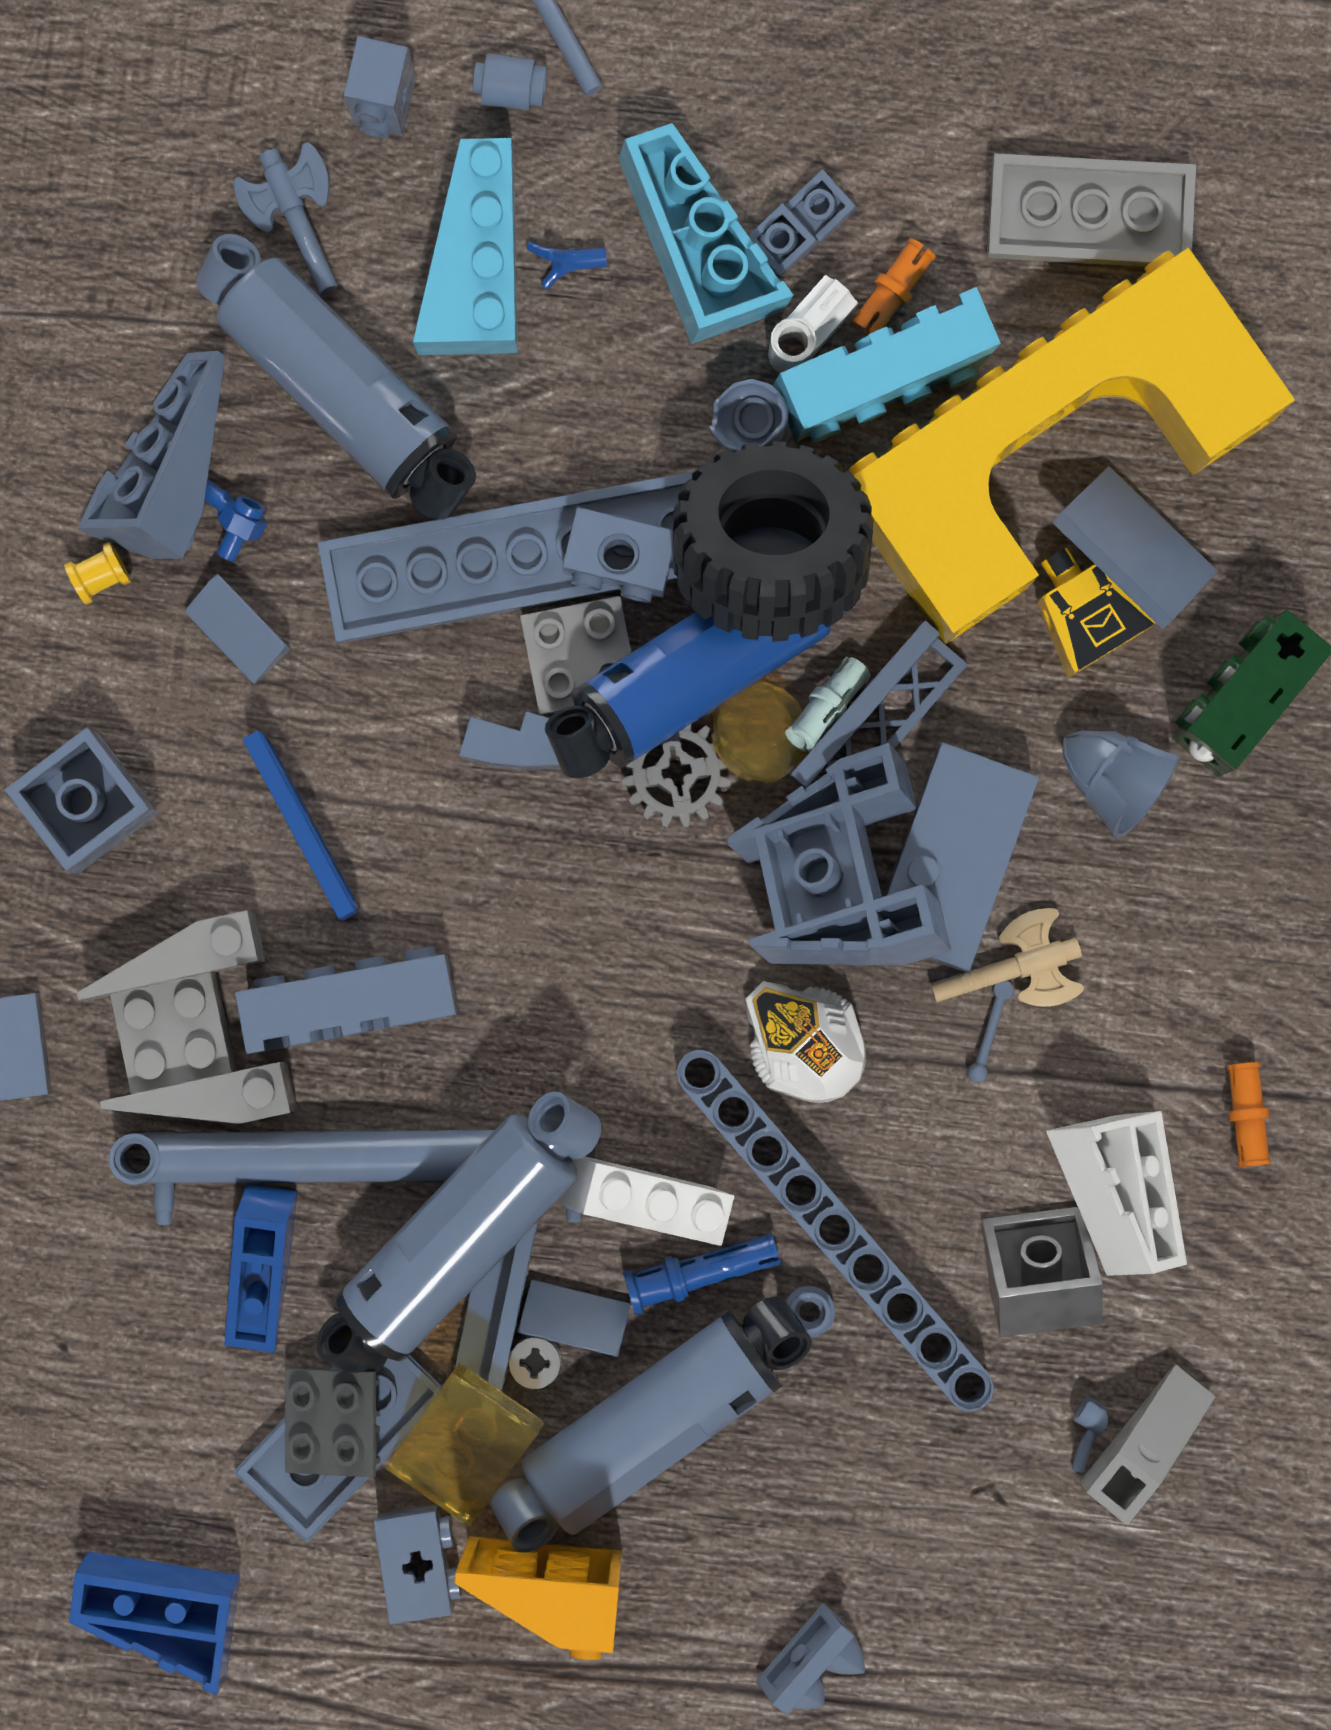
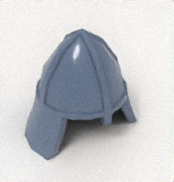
M1081 730L1066 735L1063 740V759L1075 787L1085 797V802L1091 806L1105 823L1115 840L1129 833L1149 812L1168 785L1180 758L1175 754L1140 742L1134 736L1128 737L1116 731Z

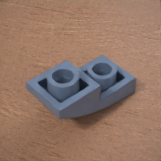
M822 169L786 205L782 203L749 235V238L754 244L757 243L768 258L767 262L782 276L836 230L858 207Z

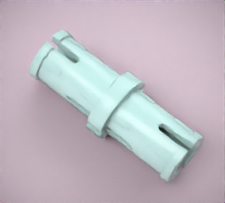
M845 657L830 679L822 687H816L809 695V704L785 731L788 740L798 749L810 752L833 722H837L847 710V705L858 690L870 679L871 674L867 667L853 657Z

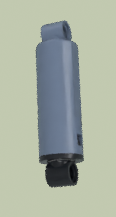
M236 234L219 236L213 242L196 276L197 288L201 294L209 301L220 305L216 314L219 326L392 499H397L410 491L409 495L413 505L425 516L441 520L451 517L476 480V472L470 460L462 453L451 449L457 439V433L282 259L269 258L261 262L259 251L246 238Z
M554 1091L543 1095L536 1101L528 1118L520 1114L509 1115L337 1294L336 1304L340 1313L330 1317L320 1329L317 1338L319 1356L325 1362L354 1374L360 1372L378 1373L386 1363L387 1358L398 1362L405 1360L574 1185L578 1179V1172L572 1159L585 1157L598 1143L601 1134L599 1117L563 1093Z
M770 1297L756 1303L748 1310L742 1325L732 1312L728 1311L524 1457L521 1466L526 1478L514 1479L502 1485L494 1493L490 1503L513 1549L519 1552H529L540 1548L553 1538L557 1532L558 1525L569 1535L579 1533L780 1389L783 1385L774 1370L787 1369L799 1363L807 1355L812 1344L810 1335L787 1301L782 1297Z

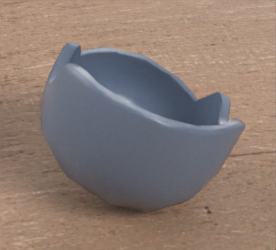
M756 379L733 383L713 403L712 425L710 426L711 434L725 450L731 449L733 453L741 451V446L748 443L758 442L759 447L772 446V441L781 442L786 434L789 414L787 402L781 393L769 383Z

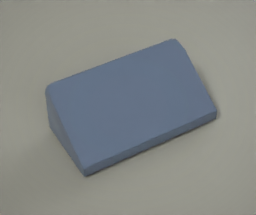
M218 573L205 585L184 611L254 685L291 651Z
M531 1279L518 1332L618 1356L631 1303Z

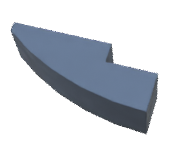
M525 712L521 729L518 731L470 717L459 754L462 760L492 767L521 770L561 769L545 733V724L549 718Z

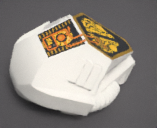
M767 981L760 983L745 998L748 1020L753 1026L755 1039L750 1045L752 1049L751 1054L753 1055L751 1059L754 1061L755 1071L759 1073L758 1076L762 1078L763 1083H766L767 1088L804 1101L824 1103L845 1096L859 1082L866 1065V1047L854 1007L850 1002L847 1003V999H843L841 995L837 996L836 992H831L824 988L808 987L804 991L789 989L785 985Z

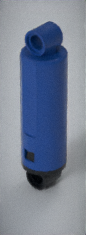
M697 612L693 613L572 690L574 706L566 707L548 719L545 724V733L563 774L570 778L588 777L604 768L609 760L620 768L627 766L828 636L831 626L826 628L821 624L818 626L817 633L803 638L798 633L789 635L787 641L772 642L771 636H759L758 641L743 638L741 631L732 629L731 633H728L714 626L713 617H709L706 620Z

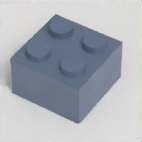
M88 727L4 789L65 871L74 874L81 873L159 813L100 734Z

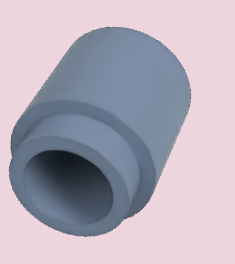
M487 53L485 63L476 62L473 93L481 94L482 105L530 111L531 106L543 107L547 82V66L536 65L535 59Z

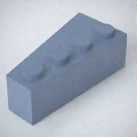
M432 946L404 952L406 961L386 965L385 957L379 956L354 961V971L336 974L333 965L304 971L305 979L285 983L284 975L254 980L255 989L235 992L246 1054L267 1052L459 1015L449 957L446 954L436 955L435 947Z

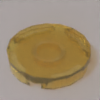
M755 682L715 708L712 721L714 720V733L711 734L713 747L723 764L738 777L748 781L755 779L757 781H765L764 783L776 782L791 774L807 756L808 751L806 750L805 752L798 749L788 740L785 734L786 729L799 717L803 709L799 702L783 688L767 682Z

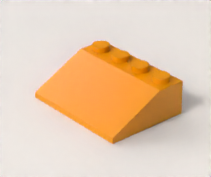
M469 1536L455 1572L454 1584L558 1649H569L570 1657L583 1660H598L602 1658V1652L613 1653L622 1550L546 1543L538 1549L529 1552H519L513 1549L509 1540Z

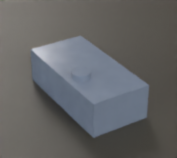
M943 742L936 749L916 805L917 809L914 810L884 896L923 884L941 904L952 949L927 959L967 972L970 971L1039 777Z

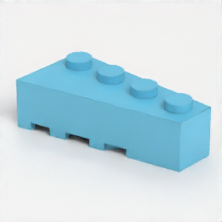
M977 287L959 294V302L953 309L939 314L936 305L916 313V317L905 322L900 327L902 331L894 334L892 328H887V326L868 334V336L854 344L856 351L849 354L846 347L841 346L780 373L772 386L781 393L787 402L789 411L788 425L795 441L809 436L813 443L825 440L841 431L839 425L857 418L859 424H865L887 413L885 406L903 400L905 406H911L932 396L931 388L947 382L950 388H956L976 379L979 376L977 370L1001 344Z

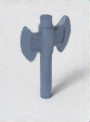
M310 143L302 145L299 160L291 170L282 161L277 149L268 150L259 156L265 170L263 174L267 182L252 184L240 177L235 178L234 191L239 207L252 224L267 233H272L275 230L274 218L275 214L280 210L281 215L286 217L319 294L330 293L338 285L304 211L305 205L302 200L305 197H311L320 207L326 206L330 189L326 164L317 149Z

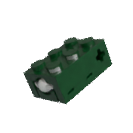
M1287 609L1274 618L1266 614L1260 622L1257 620L1238 643L1244 649L1238 657L1236 654H1233L1228 661L1225 659L1207 680L1206 684L1212 688L1208 695L1201 694L1196 700L1192 699L1174 721L1180 729L1172 737V740L1218 777L1236 770L1331 655V645ZM1282 648L1283 651L1281 652V654H1280V656H1279L1277 653H1278V652L1280 651V649Z

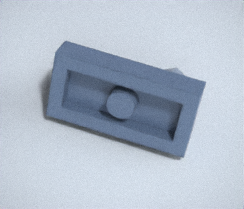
M822 1603L758 1677L756 1682L770 1702L786 1715L792 1709L810 1710L824 1707L825 1692L820 1676L825 1670L847 1675L865 1673L863 1653L854 1634L839 1615Z

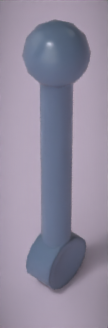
M1009 981L1000 982L993 986L992 992L995 996L992 1011L976 1062L968 1068V1077L973 1082H982L987 1077L988 1071L985 1064L1005 1000L1011 998L1014 993V987Z

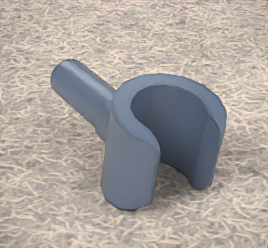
M1089 1396L1085 1397L1073 1419L1086 1428L1082 1434L1072 1465V1469L1080 1473H1084L1097 1435L1099 1436L1108 1424L1105 1406Z

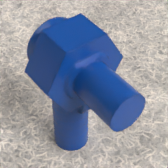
M207 478L204 501L217 509L218 521L227 531L217 550V554L226 560L235 561L245 540H260L268 524L263 517L265 508L248 497L238 496L236 501L233 500L229 493Z

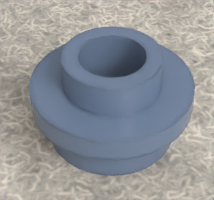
M803 1286L794 1290L786 1299L811 1338L824 1334L833 1324L835 1318L834 1303L823 1289L815 1286ZM806 1302H813L819 1307L818 1316L810 1321L804 1320L799 1314L800 1307Z

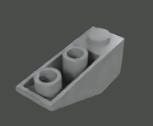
M1174 1364L1080 1480L1079 1485L1086 1493L1128 1526L1160 1486L1216 1396L1178 1365Z

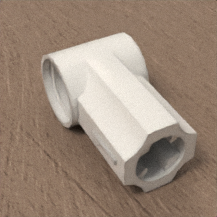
M825 275L789 317L779 322L773 329L768 358L770 364L777 372L782 373L811 360L857 308L858 302L838 280L831 279ZM787 338H795L804 345L805 351L800 355L790 356L783 353L779 348V343Z

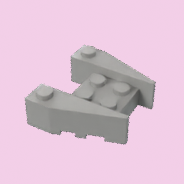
M246 910L196 921L77 992L78 1000L111 997L131 1095L100 1101L101 1109L237 1124L297 1111L287 1061L237 1071L221 998L217 972L266 962L255 912Z

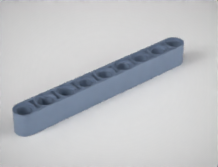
M702 1049L692 1050L685 1054L677 1067L678 1081L683 1090L949 1400L959 1409L968 1412L978 1411L985 1407L992 1399L994 1388L993 1381L983 1366L722 1062L711 1052ZM695 1058H705L714 1067V1078L705 1087L692 1086L685 1078L686 1065ZM728 1097L741 1098L747 1105V1117L743 1123L737 1126L726 1125L719 1118V1106ZM763 1136L774 1137L781 1146L780 1157L774 1163L768 1165L758 1163L752 1156L753 1144ZM803 1175L813 1181L814 1193L810 1200L798 1204L787 1198L785 1189L791 1178ZM829 1215H840L847 1221L848 1229L846 1235L838 1242L825 1241L820 1236L819 1228L821 1222ZM863 1254L876 1255L881 1262L880 1273L871 1281L859 1280L853 1273L854 1262ZM900 1293L908 1294L914 1300V1310L904 1320L892 1319L887 1313L888 1301L894 1295ZM931 1333L945 1335L948 1342L946 1352L937 1359L926 1358L921 1353L922 1341ZM968 1372L978 1374L981 1378V1387L978 1393L971 1398L959 1397L955 1393V1383L959 1376Z

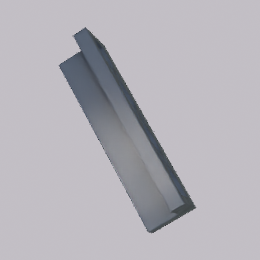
M925 620L791 773L789 779L798 787L803 786L805 789L809 787L824 768L838 761L831 760L844 745L845 757L852 755L850 738L860 729L879 728L880 745L889 743L895 749L968 664L938 639L941 633ZM929 647L952 666L940 682L918 683L917 661ZM911 669L912 683L898 684ZM933 689L920 704L919 690ZM912 690L914 712L908 719L885 721L884 699L888 694L894 691ZM878 707L879 722H865ZM900 727L887 742L886 728Z
M538 1222L471 1290L448 1401L482 1407L481 1413L497 1416Z

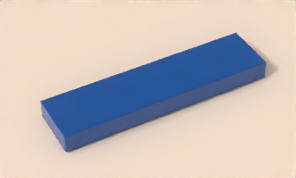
M259 731L246 736L242 740L338 919L345 921L360 913L357 901L268 736Z

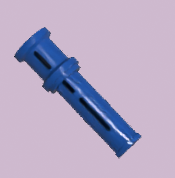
M772 1233L753 1240L714 1250L697 1257L678 1261L677 1257L672 1258L670 1256L664 1258L661 1265L635 1273L630 1269L622 1272L634 1313L638 1315L643 1313L644 1307L674 1299L678 1303L684 1301L685 1297H689L688 1292L743 1276L760 1269L781 1265Z

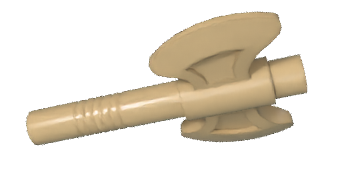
M1044 908L1029 911L1014 919L999 936L1001 944L1016 945L1020 948V953L1014 954L1012 958L930 983L933 997L937 1003L1016 977L1025 978L1029 976L1030 985L1018 994L1019 1001L1039 1007L1061 1005L1076 998L1084 990L1082 984L1067 979L1058 969V967L1066 965L1067 961L1082 957L1079 943L1076 938L1060 942V940L1049 942L1048 933L1050 927L1059 916L1057 909Z

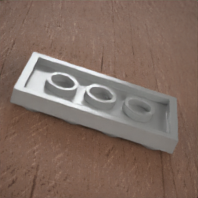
M994 153L991 171L987 258L1146 267L1154 259L1169 250L1174 257L1188 247L1192 252L1196 164Z

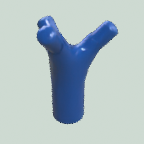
M533 241L527 244L528 251L552 263V270L541 282L545 289H549L558 278L570 272L581 269L606 268L607 266L605 247L567 250L541 246Z

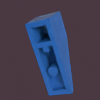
M253 1184L246 1185L234 1222L224 1341L226 1346L275 1353L294 1236L298 1191Z

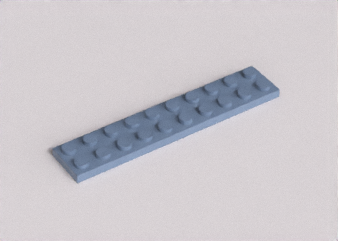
M693 472L454 516L444 520L438 519L317 542L335 640L337 644L622 591V588L603 583L600 591L582 588L571 584L572 576L564 574L562 566L577 507L673 530L674 506L678 504V494L684 483L690 479L692 480ZM775 527L752 529L732 539L747 550L765 555L791 554L813 544L796 532ZM614 546L607 551L604 561L614 570H624L632 564L634 555L625 546ZM673 559L667 582L678 580V577L674 575Z

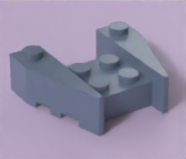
M889 743L839 759L825 769L826 775L806 789L803 786L799 787L786 796L788 801L763 819L756 817L727 838L728 845L748 864L760 860L775 931L749 939L750 947L770 964L903 966L952 950L941 904L923 884L884 897L881 895L865 826L917 809L907 765Z

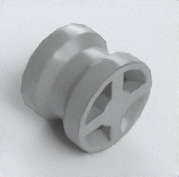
M526 1335L517 1342L511 1352L509 1360L510 1372L515 1381L523 1387L530 1389L544 1388L551 1384L559 1373L562 1362L561 1350L555 1341Z

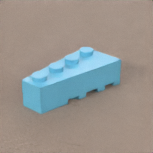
M673 123L625 139L618 159L690 343L694 344L783 312L794 295L785 282H780L767 263L768 258L759 245L751 241L737 221L738 216L728 201L724 202L709 181L711 177Z
M511 138L460 139L413 339L417 355L518 353L515 165Z

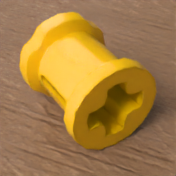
M110 541L103 544V551L78 564H74L72 561L64 564L74 589L85 605L92 603L93 596L119 582L123 585L131 582L123 561Z

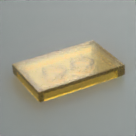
M459 1362L385 1469L470 1527L532 1443L545 1422Z

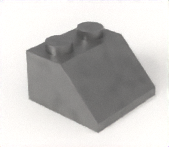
M1078 1207L982 1219L991 1297L1000 1337L1102 1324L1103 1284L1092 1240Z

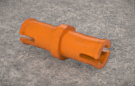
M909 238L907 245L886 274H879L874 281L877 286L856 317H853L851 323L857 329H865L875 315L864 331L865 335L868 336V334L884 328L901 304L907 306L913 297L910 291L929 264L935 260V254L927 248L925 251L922 250L912 264V261L924 246L917 240Z
M1260 1062L1227 1065L1233 1111H1228L1229 1122H1234L1238 1167L1271 1164L1265 1119L1270 1118L1269 1108H1264L1259 1070Z

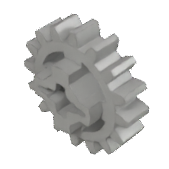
M690 724L662 742L663 755L656 766L642 769L650 751L625 766L633 770V775L622 779L623 787L636 788L637 792L632 795L629 802L631 806L642 802L647 805L643 815L644 819L648 821L657 812L662 815V827L668 828L672 817H679L683 828H689L691 814L696 813L699 818L706 821L709 819L707 809L705 808L708 803L718 807L722 806L724 801L716 794L717 788H730L731 781L721 777L720 771L731 767V760L717 758L716 754L722 750L724 743L722 740L712 744L706 741L710 731L709 727L704 726L696 734L691 731ZM680 740L696 745L707 758L694 759L682 750ZM671 750L675 751L676 760H679L681 768H690L691 774L684 776L682 785L683 796L678 795L677 786H674L671 778L663 779L662 773L669 770ZM711 777L706 792L697 801L691 803L690 790L697 780ZM659 787L671 795L673 807L656 801L646 789Z

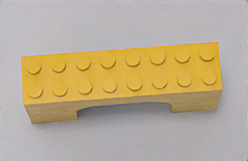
M1189 247L1175 257L1170 250L1163 253L1144 268L1146 273L1137 279V283L1132 285L1128 279L1122 281L1102 297L1104 301L1095 308L1096 311L1090 314L1086 308H1083L1060 325L1062 330L1054 336L1052 341L1047 343L1044 337L1035 340L1018 354L1019 359L1008 371L1005 372L1001 365L994 368L975 383L977 388L971 392V396L965 400H962L959 394L953 396L934 410L935 416L929 421L930 424L921 430L916 423L909 426L891 440L893 445L887 450L886 454L877 458L875 453L872 452L848 469L861 484V491L868 495L872 506L871 517L874 519L872 542L928 623L941 633L938 637L945 645L1027 590L1039 576L992 506L989 496V476L991 469L1000 461L1087 402L1102 397H1120L1138 404L1149 413L1193 476L1273 422L1295 401Z

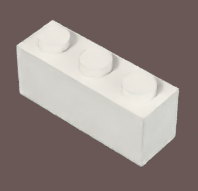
M589 1157L572 1159L577 1168L578 1179L561 1197V1205L584 1215L722 1246L734 1195L707 1185Z

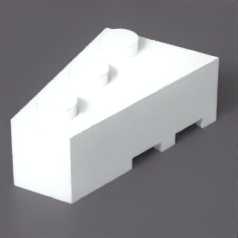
M1161 1111L1114 1115L1046 1131L1107 1276L1154 1274L1187 1265Z

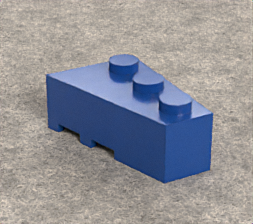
M88 1552L75 1572L69 1623L127 1652L131 1648L159 1662V1668L171 1674L175 1670L203 1684V1690L217 1696L228 1672L241 1575Z

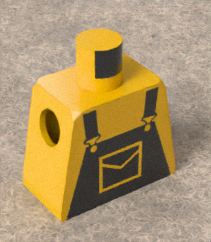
M1067 547L1041 563L1056 588L1044 595L1037 603L1068 678L1156 624L1099 567L1093 565L1082 572Z

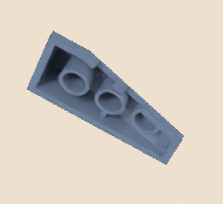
M219 351L187 353L153 402V410L157 414L151 423L140 434L133 432L126 442L125 446L132 450L115 475L107 470L98 483L79 524V530L151 559H183L185 552L194 541L195 529L203 512L225 356Z

